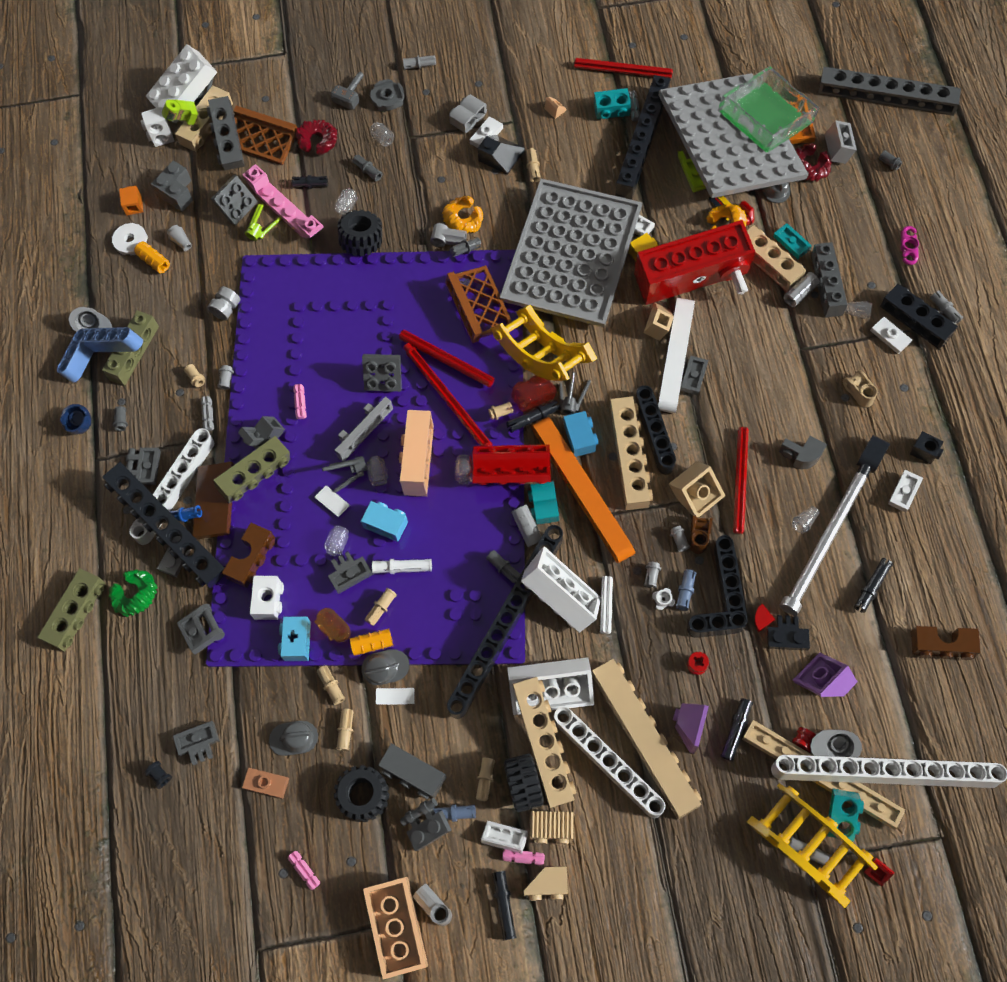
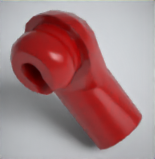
M742 201L739 207L745 211L747 218L746 226L752 225L754 222V208L746 201Z

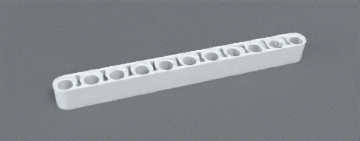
M781 755L771 767L774 777L781 780L995 788L1007 779V769L1003 765L979 762ZM779 764H784L787 767V771H783ZM800 764L805 765L808 768V772L803 771ZM821 765L826 766L829 769V773L823 771ZM843 766L849 768L851 773H846L843 770ZM864 767L869 768L872 774L866 773ZM885 768L890 769L892 771V775H889L886 772ZM906 769H910L913 772V776L909 775ZM928 770L934 773V777L928 773ZM949 770L955 774V778L950 775ZM970 771L976 775V778L972 777ZM991 772L997 776V779L992 776Z

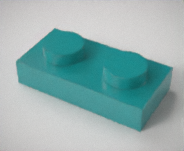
M787 223L774 232L773 237L797 259L811 250L812 245Z

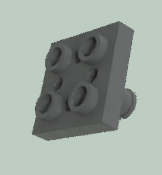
M233 175L211 198L232 225H237L258 202L237 175Z
M363 354L364 390L401 392L400 355Z

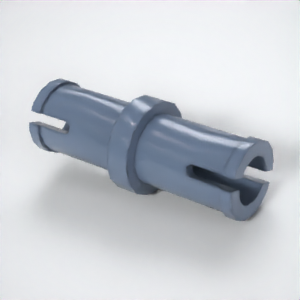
M684 570L682 584L678 588L680 593L676 608L682 611L689 609L690 598L694 594L693 585L697 573L693 572V570Z
M454 804L451 807L433 808L435 814L443 811L446 819L452 820V822H457L458 819L476 818L475 805L456 806Z

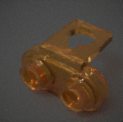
M324 608L318 612L317 620L314 623L330 641L334 639L337 642H344L350 637V627L334 610Z

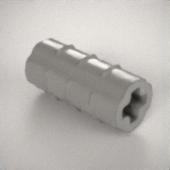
M808 272L784 295V301L789 306L795 307L819 284V278L814 273Z
M524 505L512 511L511 513L527 547L539 543L542 536L528 506Z

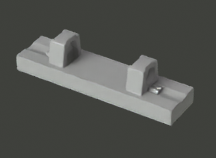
M384 397L376 407L368 403L363 408L367 414L366 418L350 434L344 430L338 434L342 443L335 449V452L341 461H345L393 410L391 400Z

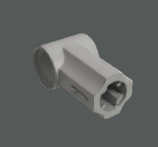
M437 223L433 227L430 242L437 247H443L445 244L455 246L460 244L462 240H466L467 231L450 229L444 224Z
M427 884L421 886L412 897L438 926L448 925L452 919L451 910ZM440 909L446 910V917L442 921L436 919V913Z

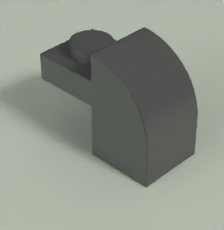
M262 416L255 427H242L238 433L243 438L245 444L253 446L256 450L274 436L279 438L285 429L275 417Z
M809 436L805 445L801 447L785 438L779 452L784 457L795 460L792 467L796 469H809L819 461L827 444Z

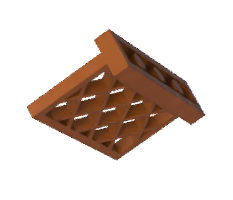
M236 105L233 110L235 113V123L237 124L238 121H241L245 124L244 127L237 129L238 136L239 133L246 130L249 133V136L240 139L239 136L242 152L283 165L295 138H297L296 124ZM259 127L260 131L251 134L250 128ZM269 131L275 133V136L266 139L264 135ZM262 135L264 141L255 144L254 138ZM284 136L290 137L288 142L281 144L279 138ZM252 140L253 146L248 148L243 146L242 143ZM278 140L279 146L270 149L268 143ZM267 145L268 151L263 153L258 151L257 148ZM279 150L283 152L280 159L274 157L272 153Z
M486 265L458 274L454 272L447 273L445 284L472 343L493 334L491 329L482 331L480 327L481 322L491 325V327L498 325L496 323L498 317L505 319L506 325L512 322ZM484 272L486 276L485 281L475 278L476 274ZM466 278L471 281L466 286L461 284L459 279ZM472 282L482 285L480 291L470 287ZM484 287L492 290V296L482 293ZM467 292L477 295L476 300L468 299L466 296ZM479 297L489 300L487 306L477 303ZM490 303L498 304L500 307L499 311L489 308ZM474 307L484 310L482 317L474 314ZM486 312L496 315L494 321L484 318Z

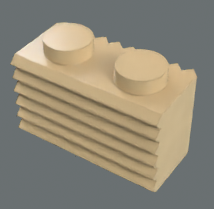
M531 811L530 840H535L536 844H547V840H556V844L561 845L569 844V841H573V812Z

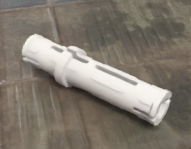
M432 559L372 561L373 574L432 571Z

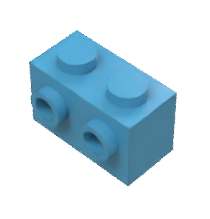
M586 411L564 416L563 425L574 456L577 457L596 452V445L599 444L596 433L593 434L592 419L587 417Z

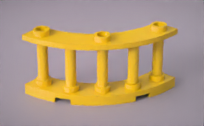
M531 305L516 311L518 318L508 325L504 326L501 323L490 328L494 338L499 341L506 352L523 369L547 380H568L569 376L566 371L578 363H590L597 359L589 342H572L569 344L564 342V339L553 331L549 333L543 327L544 323L537 316ZM524 324L531 335L517 343L509 332ZM533 341H538L544 346L543 349L534 355L529 354L523 349ZM548 353L558 356L551 362L540 360Z
M779 783L777 787L784 793L783 797L764 819L761 818L759 821L751 816L747 823L774 847L784 852L802 871L807 872L814 879L813 881L831 898L846 908L850 903V900L844 895L846 887L865 864L874 870L878 868L872 861L874 857L865 849L860 850L836 828L838 824L829 816L824 818L799 798V793L791 786L786 788ZM792 800L802 810L782 834L776 835L770 830L772 828L771 824ZM811 815L823 826L802 851L796 852L788 845L790 843L789 839L805 819ZM831 832L842 844L825 865L817 870L808 862L810 860L809 856L827 834ZM850 849L858 859L841 880L833 885L828 880L829 874Z

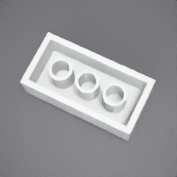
M186 44L146 97L155 108L161 107L162 110L167 100L194 102L216 75L217 71L200 52Z

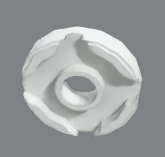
M124 224L114 232L112 243L120 254L136 255L134 252L135 246L142 241L147 243L148 235L139 224ZM134 237L133 241L126 242L128 238Z

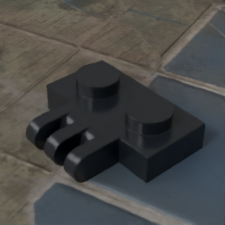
M777 615V627H768L767 649L808 651L810 649L809 629L799 628V617L793 616V623H791L790 615H786L785 623H782V615Z

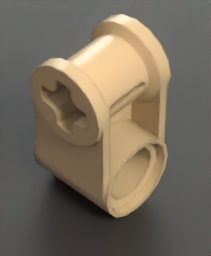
M862 370L857 371L850 378L846 377L843 379L845 389L861 407L867 408L873 405L878 391Z

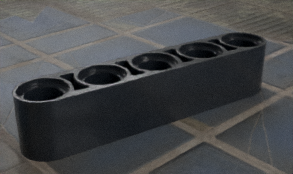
M644 385L637 389L635 402L638 404V412L657 468L661 474L669 475L674 471L676 456L652 388ZM645 395V396H647L648 398H647V399H643V398H641L640 396ZM646 412H652L654 414L648 415L646 414ZM652 428H657V429H659L660 431L654 432V431H652L651 429H652ZM657 445H664L665 448H658ZM668 461L671 463V465L667 466L664 465L662 462Z

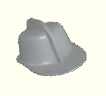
M78 307L69 316L70 326L76 332L84 328H112L109 319L93 308Z
M822 730L813 737L811 742V752L814 756L858 758L862 751V744L858 736L846 730Z

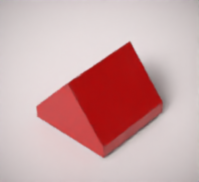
M874 857L872 861L878 868L874 870L867 866L864 873L882 887L895 872L878 858Z

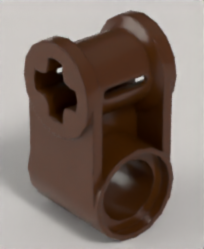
M693 514L689 544L692 552L696 554L705 552L709 542L713 517L702 518ZM695 540H701L704 544L699 545Z

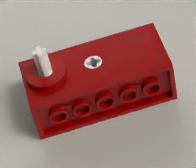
M743 220L638 252L634 276L645 305L729 280L733 281L737 293L742 295L748 292L742 275L748 273L755 255V249Z

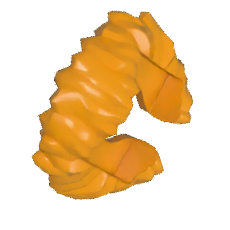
M470 196L456 197L444 207L442 212L443 222L450 229L475 233L481 227L483 211L480 207L475 206L470 217L461 219L458 216L459 210L470 208L474 203V199Z
M724 204L712 208L706 218L707 223L716 224L724 217L729 218L731 223L743 220L745 227L747 222L745 211L738 205Z

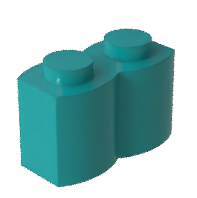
M554 481L544 484H531L528 497L529 502H533L534 508H530L533 519H536V524L558 522L559 511Z

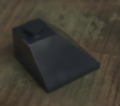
M489 135L484 138L477 148L478 161L508 175L525 151V148L498 135Z

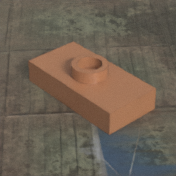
M248 768L242 788L283 799L289 778Z

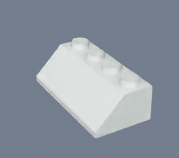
M543 547L525 569L521 581L542 602L548 604L557 615L565 619L570 627L575 628L580 633L597 619L601 597L547 548Z
M588 658L508 667L513 715H520L521 712L512 683L535 676L538 680L542 679L545 692H542L544 701H549L551 711L557 710L560 707L576 708L594 705L592 675ZM530 694L527 697L528 705L534 706L538 703L536 694Z

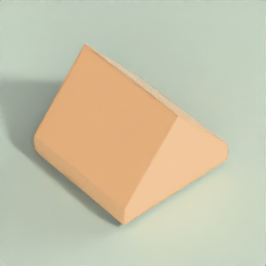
M546 98L544 109L555 119L566 111V108L556 99Z

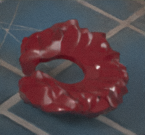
M314 119L312 121H304L300 128H296L297 144L299 148L309 153L312 150L310 137L313 134L323 137V140L316 145V154L321 156L333 149L337 141L338 132L332 124L325 122V120L316 121Z
M812 143L804 144L802 147L796 148L795 151L808 172L807 179L805 180L818 182L821 178H826L829 175L831 161L827 151L820 153L818 163L815 166H811V164L805 161L806 157L812 156L817 150L816 144Z

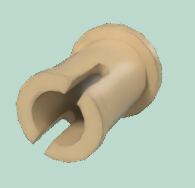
M193 364L185 367L184 372L190 378L191 384L201 387L205 383V377L197 371Z
M507 402L496 407L491 406L488 409L490 418L498 420L501 416L513 413V408H510L512 407L511 403Z

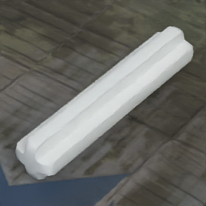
M611 576L602 577L600 632L602 634L611 633L613 578Z

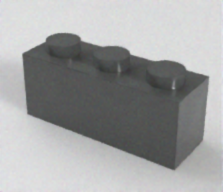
M392 743L378 765L382 769L381 773L390 779L393 776L400 779L399 784L408 789L411 786L418 790L417 794L427 800L429 797L435 799L447 778L445 773Z

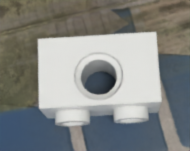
M254 576L250 615L254 620H278V613L282 612L280 594H283L284 591L283 582L280 581L278 576ZM266 595H272L269 601H264Z

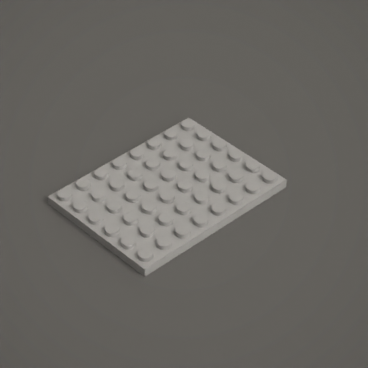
M752 73L661 89L659 91V97L711 198L804 180L808 176V172L789 138L766 151L720 112L759 86Z
M540 179L500 299L503 302L521 307L531 305L533 310L605 328L630 242L632 241L640 215L642 202Z

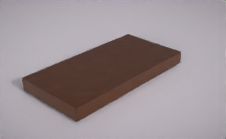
M231 461L198 467L195 506L199 505L201 507L197 511L202 510V516L194 518L193 536L196 539L230 535L232 502L229 504L215 488L214 479L235 465Z

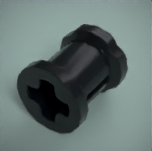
M159 761L152 763L144 772L146 777L149 776L154 781L157 789H161L172 779V776L162 769Z

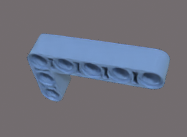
M128 327L80 329L73 336L57 367V373L74 383L82 376L94 352H135L142 346L143 339Z

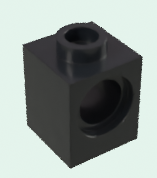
M922 431L910 455L931 464L934 459L938 460L942 455L943 449H941L944 441Z

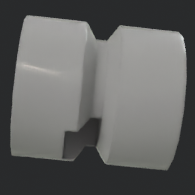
M222 286L215 295L216 299L211 300L207 309L217 318L226 321L232 314V309L236 308L241 299L233 290Z

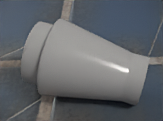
M174 225L167 231L168 238L182 248L183 251H187L192 247L182 227Z

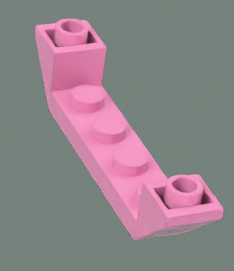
M256 164L242 174L256 195L301 237L311 238L323 228V225L312 215L307 217L269 183L267 174Z

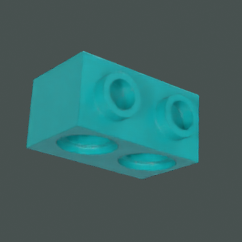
M628 88L594 92L596 119L630 116L631 103Z
M833 788L828 816L838 825L841 822L849 823L846 829H841L838 826L836 828L848 839L854 841L855 834L859 835L860 832L858 816L863 813L864 801H861L859 793ZM845 801L853 803L850 808H843L842 804ZM831 832L827 834L828 837L837 838Z

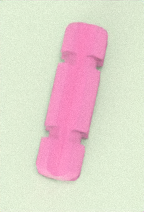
M295 384L293 386L295 415L297 419H305L304 387L302 384Z
M506 849L503 851L504 861L511 862L514 860L517 863H535V865L541 866L544 864L545 855L543 853L536 852V854H533V852L523 851L521 854Z
M297 851L292 852L288 856V860L292 865H295L294 868L303 881H306V885L311 890L318 887L320 881L316 876H313L314 873L306 862L301 860V855Z

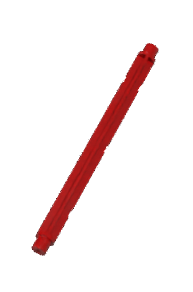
M410 343L405 344L403 349L406 351L407 356L420 369L480 446H492V442L479 429L473 419L417 352L416 348L412 347Z

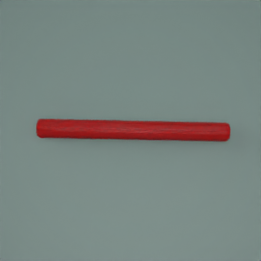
M575 58L574 67L649 77L657 75L670 79L673 74V69L583 58Z
M402 330L399 334V339L410 343L411 346L487 387L493 385L494 377L406 330Z
M739 427L737 437L734 534H743L745 524L749 435L747 427Z

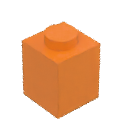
M137 186L120 188L121 206L126 216L143 213L142 195Z

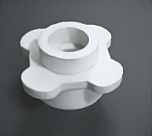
M668 588L652 594L658 610H663L667 606L672 607L675 604V600L672 599L671 590Z

